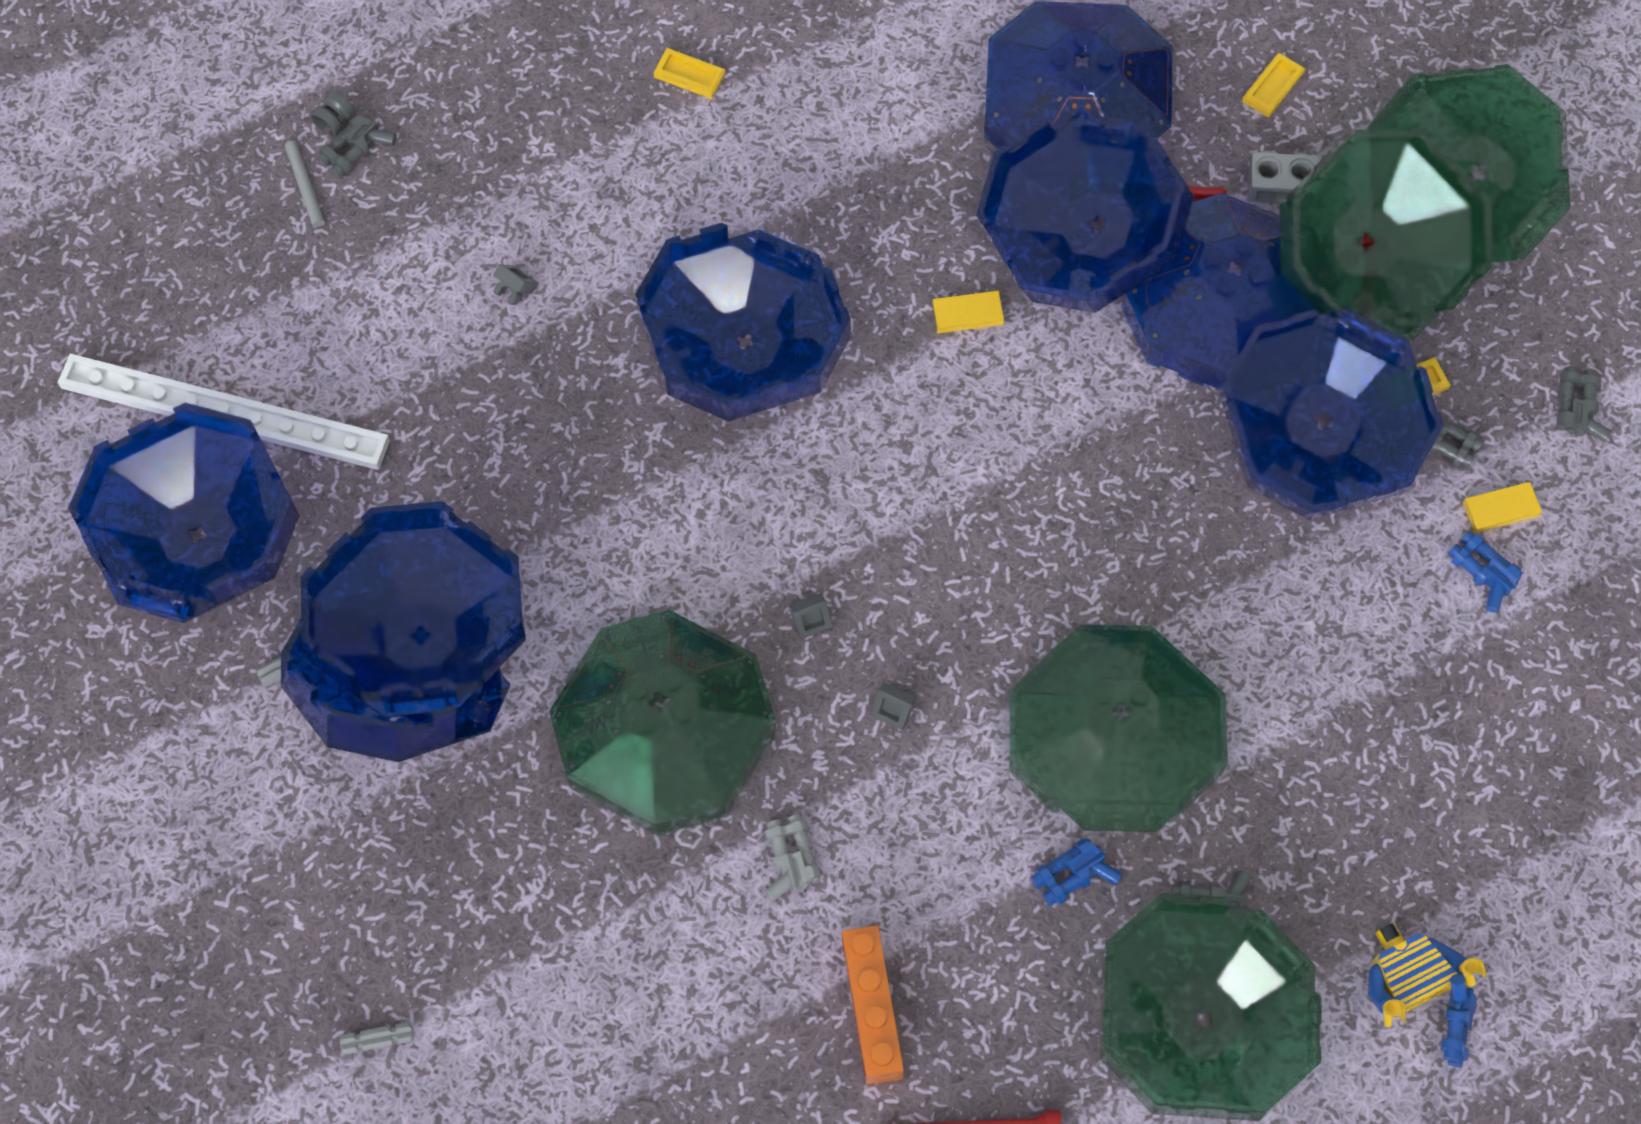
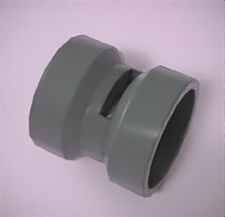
M330 91L324 99V105L317 107L311 113L310 118L322 131L329 125L332 128L329 135L335 137L341 131L342 123L349 121L356 113V110L352 103L343 95Z

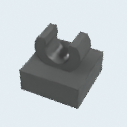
M499 264L493 274L494 277L501 281L495 286L494 294L501 296L507 288H510L511 296L507 303L511 305L521 301L522 293L532 294L539 282L514 265Z
M822 593L816 595L808 594L809 598L799 602L791 601V605H789L794 626L800 639L833 627L827 603Z
M884 682L878 690L870 716L903 730L908 722L916 697L911 690L907 693L896 688V683L889 685Z

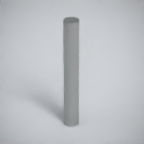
M288 141L284 147L312 227L316 228L325 225L296 141Z

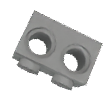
M1273 151L1252 152L1248 171V202L1314 206L1319 191V156H1312L1306 153L1277 154ZM1261 174H1268L1272 176V178H1266ZM1294 176H1301L1305 179L1300 180L1295 178Z

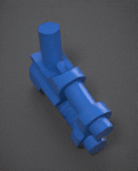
M1469 531L1461 539V542L1466 546L1461 548L1456 544L1448 552V555L1453 558L1452 564L1457 568L1461 565L1475 577L1473 582L1478 586L1486 584L1487 587L1491 588L1485 609L1492 613H1498L1503 596H1508L1512 589H1516L1519 582L1517 580H1520L1523 574L1521 572L1522 569L1515 563L1510 564L1505 557L1503 558L1492 546L1484 542L1485 538L1481 534L1477 533L1474 535ZM1476 550L1479 555L1481 554L1484 559L1489 561V564L1484 567L1471 554Z
M1083 838L1076 842L1072 849H1069V851H1066V853H1063V855H1060V857H1057L1048 865H1041L1036 868V874L1030 877L1037 889L1045 886L1047 892L1042 894L1045 902L1052 906L1055 903L1061 905L1067 901L1066 896L1079 887L1085 889L1090 886V878L1095 874L1117 886L1123 873L1104 863L1105 853L1101 852V849L1092 844L1089 839ZM1067 867L1072 875L1058 884L1053 878L1054 875H1057V873H1060V871Z
M1455 974L1450 978L1451 994L1445 1015L1446 1021L1449 1022L1447 1037L1442 1039L1440 1049L1444 1052L1443 1059L1448 1060L1449 1066L1461 1068L1463 1067V1061L1468 1060L1469 1050L1465 1045H1467L1468 1027L1471 1028L1473 1013L1476 1011L1477 998L1473 993V988H1466L1465 977L1461 974Z

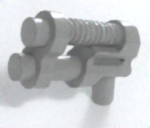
M801 815L788 817V825L782 826L781 820H772L767 823L768 830L765 831L767 842L772 843L774 850L773 867L781 870L782 874L781 878L765 890V893L773 902L791 887L794 892L809 888L812 883L816 884L821 880L819 867L816 866L813 859L810 840L807 836L809 831L806 821H802ZM794 836L798 850L795 853L789 854L785 838Z

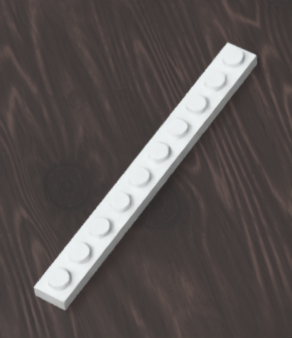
M69 354L58 380L61 389L376 470L380 469L390 442L387 434L74 354Z

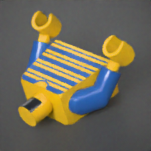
M1391 923L1375 933L1385 951L1378 954L1372 961V967L1369 970L1368 996L1383 1014L1384 1025L1391 1027L1392 1016L1393 1018L1400 1017L1402 1022H1406V1012L1450 990L1451 976L1461 974L1465 977L1467 986L1473 987L1476 985L1472 974L1479 973L1483 977L1487 975L1484 963L1480 959H1468L1436 939L1427 938L1423 933H1418L1404 940L1395 923Z

